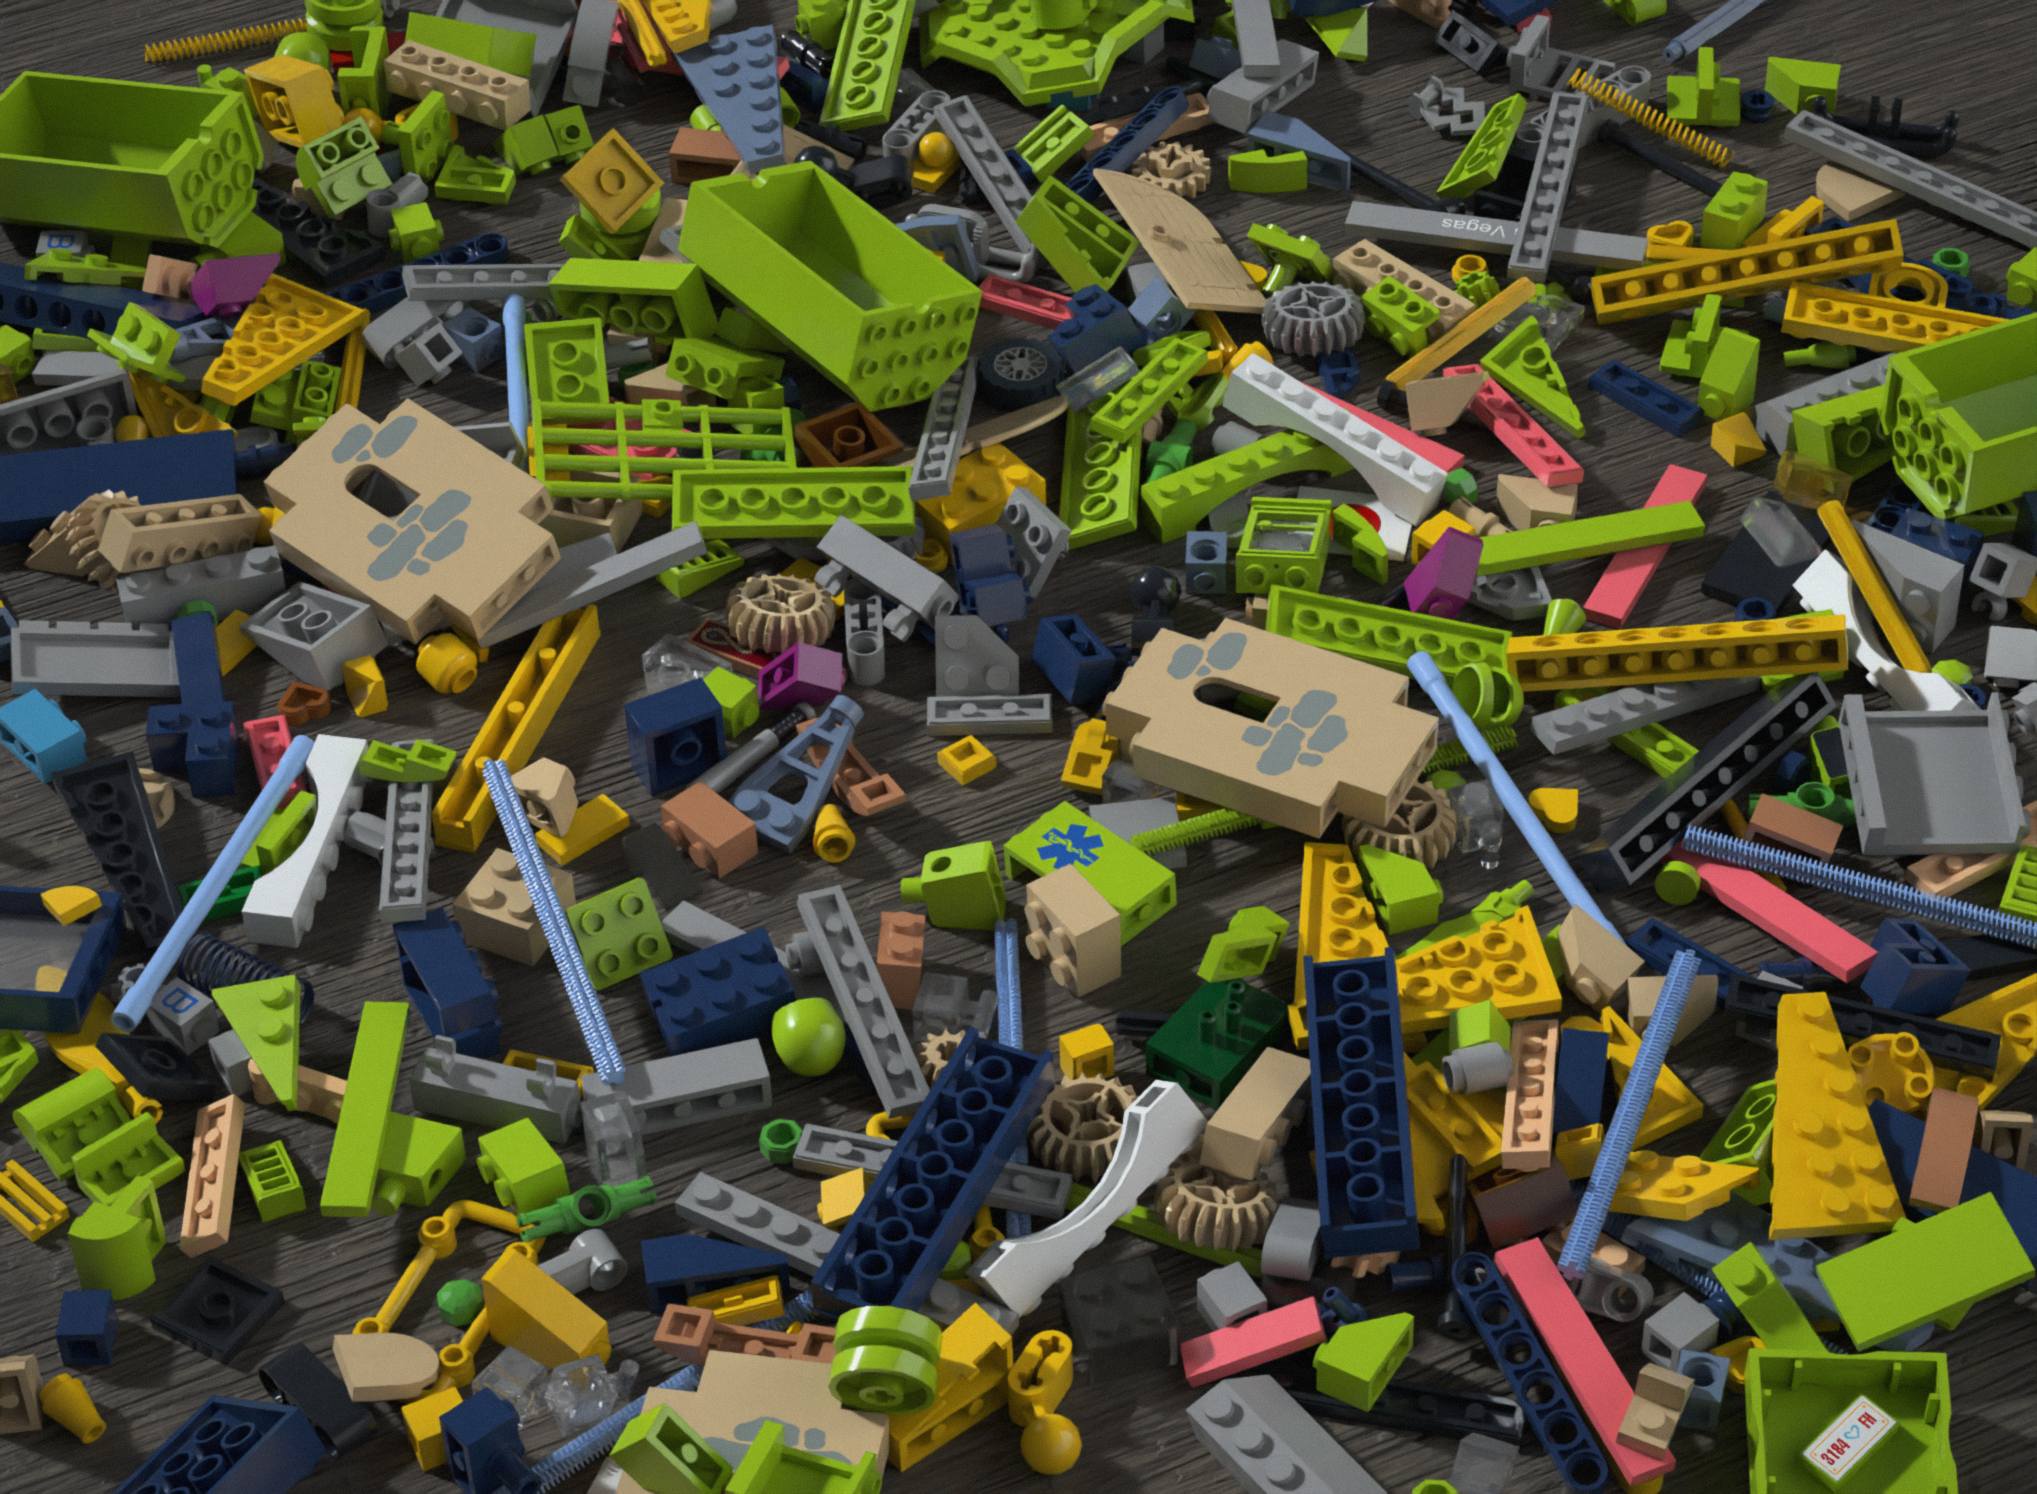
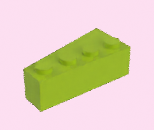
M570 258L548 283L559 315L572 319L601 317L602 327L609 323L621 329L622 333L635 336L637 332L655 336V342L670 345L674 339L712 337L718 326V321L698 264Z
M1885 384L1792 411L1803 479L1835 493L1888 462L1893 456L1898 455L1894 447L1892 433L1885 435L1880 420Z

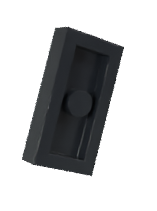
M1454 10L1433 38L1434 41L1484 77L1502 53L1507 57L1510 50Z

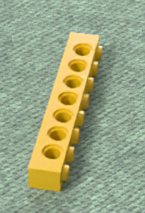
M1891 219L1591 277V292L1598 325H1604L1703 306L1706 294L1722 296L1721 302L1790 289L1791 281L1817 284L1901 268L1904 253L1897 220Z
M1841 614L1509 638L1506 652L1508 671L1520 682L1523 692L1848 670L1846 616Z

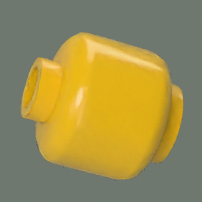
M443 633L438 636L431 635L420 644L418 648L419 656L416 662L417 671L438 692L443 694L451 692L460 693L473 683L478 672L476 669V654L456 635L452 633Z

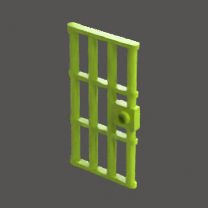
M532 399L535 479L545 484L550 500L551 497L621 499V501L630 502V499L672 501L671 484L630 483L629 473L673 474V470L797 468L789 407H781V410L708 407V405L692 407L681 406V400L642 399L641 405L623 404V402H615V404L544 402L540 399ZM542 417L615 420L616 430L542 428ZM625 420L641 421L642 431L625 430ZM683 422H699L700 433L683 432ZM709 423L781 425L782 435L710 433ZM543 443L617 446L618 456L544 454ZM627 446L702 449L703 459L628 457ZM712 449L784 451L785 462L713 459ZM545 470L619 472L620 483L545 481Z

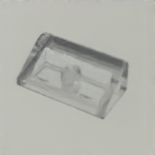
M1754 497L1741 516V523L1778 567H1785L1816 558L1823 552L1818 543L1783 502Z

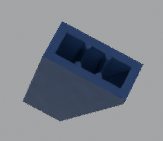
M1563 1028L1551 1146L1556 1145L1559 1132L1598 1123L1600 1125L1609 1033Z

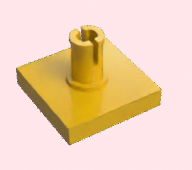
M614 128L603 136L560 179L567 189L611 235L664 184V181Z

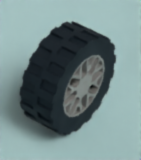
M1025 337L1011 340L1006 339L1003 342L991 345V348L986 349L982 353V358H979L980 396L983 400H986L987 405L997 408L1000 412L1011 413L1062 395V356H1059L1058 352L1046 342L1043 343L1034 338L1025 339Z

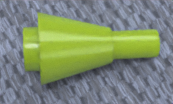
M1827 340L1811 345L1809 349L1784 352L1785 367L1811 364V366L1847 370L1850 369L1849 362L1857 361L1855 345L1840 346Z
M1571 599L1552 600L1548 605L1543 635L1576 633L1586 622V615L1580 605Z

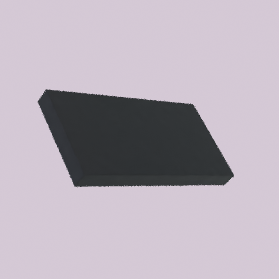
M1768 491L1702 581L1701 593L1738 606L1742 600L1758 597L1772 603L1777 612V618L1796 591L1793 584L1827 548L1832 540L1818 515L1819 507Z

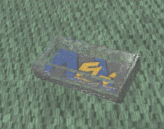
M1120 346L1058 384L1056 389L1060 396L1068 401V406L1075 414L1133 378L1140 371L1136 363Z

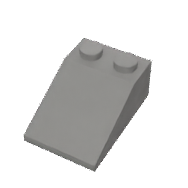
M1853 520L1851 524L1921 649L1932 654L1955 627L1964 565ZM1870 609L1871 615L1875 618L1872 610Z
M300 581L239 625L241 632L303 682L327 691L344 683L342 664L345 661L366 655H371L375 659L376 654L388 646V642L371 605Z

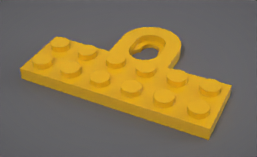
M1902 262L1901 268L1872 273L1868 294L1791 281L1781 332L1789 333L1801 339L1811 337L1827 340L1840 346L1850 344L1866 347L1871 351L1879 353L1887 351L1901 353L2009 321V319L1945 308L1948 292L1946 280L1932 269ZM1901 285L1919 289L1926 298L1916 302L1904 301L1894 297L1890 290Z

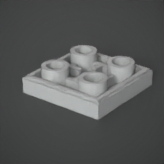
M1174 797L1089 806L1090 818L1131 845L1130 836L1132 835L1134 836L1146 831L1149 832L1152 829L1179 822ZM1180 843L1179 849L1175 846V849L1172 850L1170 847L1168 852L1165 848V853H1162L1160 849L1159 855L1155 850V856L1150 852V857L1167 869L1187 867L1185 846L1182 847Z

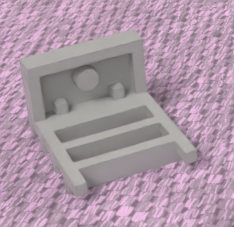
M1536 15L1530 26L1523 28L1518 44L1510 48L1507 56V67L1511 68L1509 94L1516 95L1519 91L1530 93L1529 99L1535 101L1539 96L1550 98L1551 102L1553 92L1579 93L1578 87L1574 93L1566 92L1569 87L1566 83L1581 66L1589 67L1583 85L1590 75L1594 77L1590 86L1594 84L1601 70L1613 73L1616 63L1549 48L1550 18ZM1561 61L1568 62V66L1553 88L1546 87Z

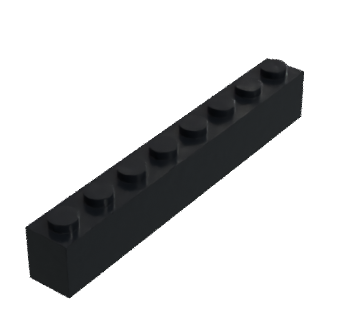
M1818 672L1793 676L1779 682L1576 855L1597 892L1631 885L1685 838L1689 824L1691 825V831L1694 826L1697 828L1830 713L1837 705Z

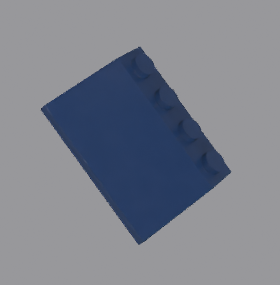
M212 1395L112 1494H285L296 1482L306 1478L313 1471L314 1464L327 1450L300 1407Z

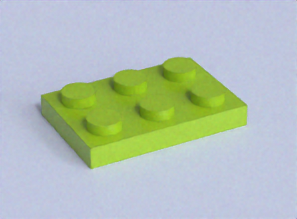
M601 317L524 324L531 406L532 399H540L544 402L610 404ZM542 417V425L567 423V426L611 422L609 419Z

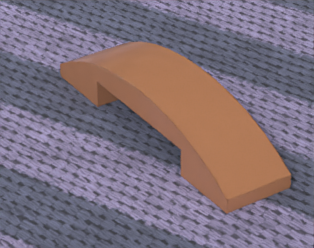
M821 716L797 724L798 735ZM851 739L830 787L834 793L850 809L863 816H869L906 802V794L888 773L880 776L854 747L853 740ZM814 743L807 749V752L817 769L823 764L830 749Z
M1933 1087L1908 1205L1939 1213L1958 1206L1976 1123L1979 1102L1977 1097Z
M675 1304L667 1305L653 1339L655 1347L701 1367L705 1366L709 1350L831 1364L834 1356L837 1355L833 1347L836 1329L833 1327L804 1323L800 1335L717 1323L713 1310Z

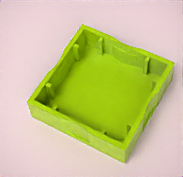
M1749 1348L1744 1373V1395L1750 1494H1959L1956 1463L1953 1459L1949 1443V1422L1952 1413L1946 1353L1875 1351L1865 1354L1845 1355L1821 1350ZM1863 1393L1900 1422L1899 1430L1835 1493L1797 1463L1798 1455L1851 1402Z

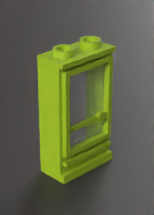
M1252 497L1250 513L1239 551L1236 553V593L1269 594L1271 585L1318 593L1332 539V500Z

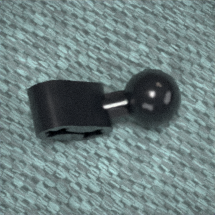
M814 145L803 148L796 155L793 162L812 161L875 210L903 203L911 197L913 192L914 164L909 158L902 155H892L853 166L848 171L838 167L836 158L831 151L825 147Z
M1159 565L1146 567L1138 572L1130 588L1131 598L1135 607L1143 612V616H1133L1131 656H1140L1146 642H1152L1161 628L1175 632V617H1167V613L1176 608L1182 593L1181 584L1174 572L1169 568Z

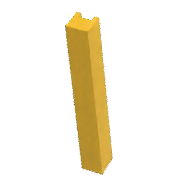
M589 604L586 610L575 609L543 623L431 813L435 845L475 854L498 814L482 773L485 769L483 763L489 758L494 762L502 759L506 762L505 764L510 776L524 769L601 635L597 605Z

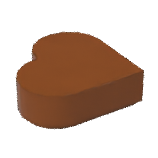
M293 681L279 700L277 709L279 715H285L288 726H298L305 723L308 719L315 720L327 716L331 712L332 705L330 694L327 690Z

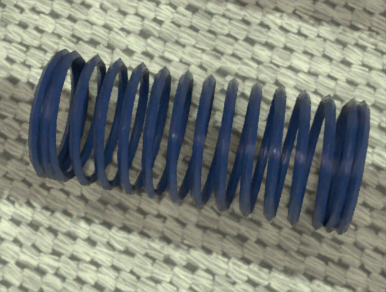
M205 932L194 936L187 943L180 955L177 968L179 979L203 994L209 995L211 998H213L212 991L209 989H216V984L220 980L219 988L225 987L228 983V986L242 984L248 971L249 974L245 983L252 982L256 974L257 977L254 982L263 979L267 980L269 973L272 971L274 975L270 979L277 978L279 975L284 977V974L286 976L296 975L290 974L287 970H282L280 967H275L272 963H267L265 959H259L249 952H244L242 948H236L234 945L228 944L227 941H221L219 937ZM209 938L200 945L192 958L189 972L190 981H188L185 975L188 956L200 940ZM211 942L212 946L205 952L200 961L197 978L193 979V968L196 958L204 946ZM227 949L228 952L223 957V951ZM211 952L209 961L201 973L204 961L206 960L208 954ZM235 952V957L230 961L231 954ZM243 956V960L238 964L239 957ZM226 960L225 966L220 975L218 976L219 970L224 961ZM250 960L251 964L245 969L246 961ZM234 963V966H233V968H232V971H231L230 975L228 976V978H227L226 981H225L226 975H227V973H228L230 967H231L232 964ZM258 963V968L253 972L254 965ZM242 967L237 980L233 984L237 972ZM265 967V968H266V971H265V973L261 976L262 968ZM213 976V982L208 985V980ZM297 977L300 985L303 984L305 989L303 1000L300 1004V1026L311 1011L314 1001L313 985L309 981Z

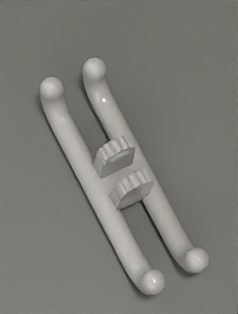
M909 214L905 222L919 217L916 214ZM962 219L963 224H964V227H965L966 232H967V227H966V224H967V223H966L965 219ZM978 222L973 231V243L970 244L980 270L978 279L985 280L989 274H993L1023 284L1027 283L1034 276L1036 265L1044 259V255L1033 242L1029 253L990 247L987 223ZM915 239L922 246L929 249L928 243L925 239ZM989 261L1019 267L1020 270L1013 271L988 266L985 263Z

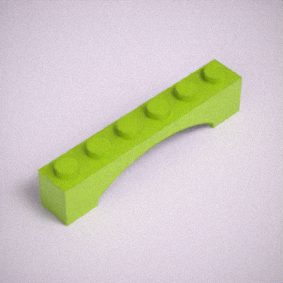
M1289 428L1142 485V523L1161 544L1187 535V531H1196V525L1217 506L1240 491L1266 479L1301 470H1324L1332 478L1355 468L1343 456L1325 443L1308 434Z

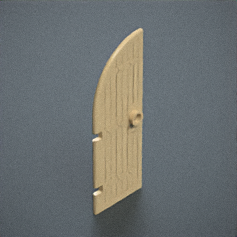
M1094 168L1093 175L1187 309L1264 314L1266 298L1259 290H1255L1256 285L1229 247L1226 244H1221L1223 239L1210 221L1197 208L1175 193L1163 190L1161 186L1121 172Z
M1055 396L966 428L960 456L971 453L973 449H982L1015 437L1051 421L1067 409V399L1062 396ZM919 446L864 467L914 466Z

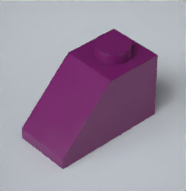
M1452 527L1446 529L1403 582L1411 612L1450 620L1456 616L1469 600L1484 546L1482 539Z
M801 642L796 643L759 670V708L761 710L794 708L801 701L808 703L810 706H821L840 693L844 685L845 673L842 670V653Z

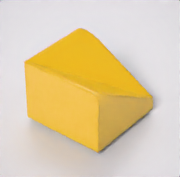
M1744 412L1713 424L1711 447L1733 468L1766 455V449L1750 418Z
M366 655L345 661L342 664L346 692L358 717H365L386 711L388 702L385 683L374 657Z
M1094 1024L1059 1036L1060 1066L1065 1076L1071 1080H1076L1081 1072L1084 1073L1086 1078H1095L1100 1072L1104 1079L1115 1075L1114 1043L1101 1024Z
M1593 1124L1557 1134L1555 1154L1563 1165L1568 1181L1591 1176L1605 1140L1602 1124Z

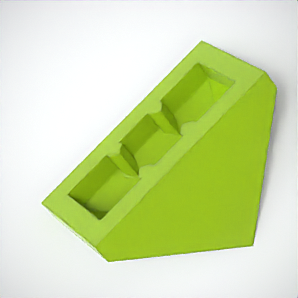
M1367 7L1349 9L1328 16L1314 15L1307 17L1308 23L1335 57L1365 62L1368 56Z

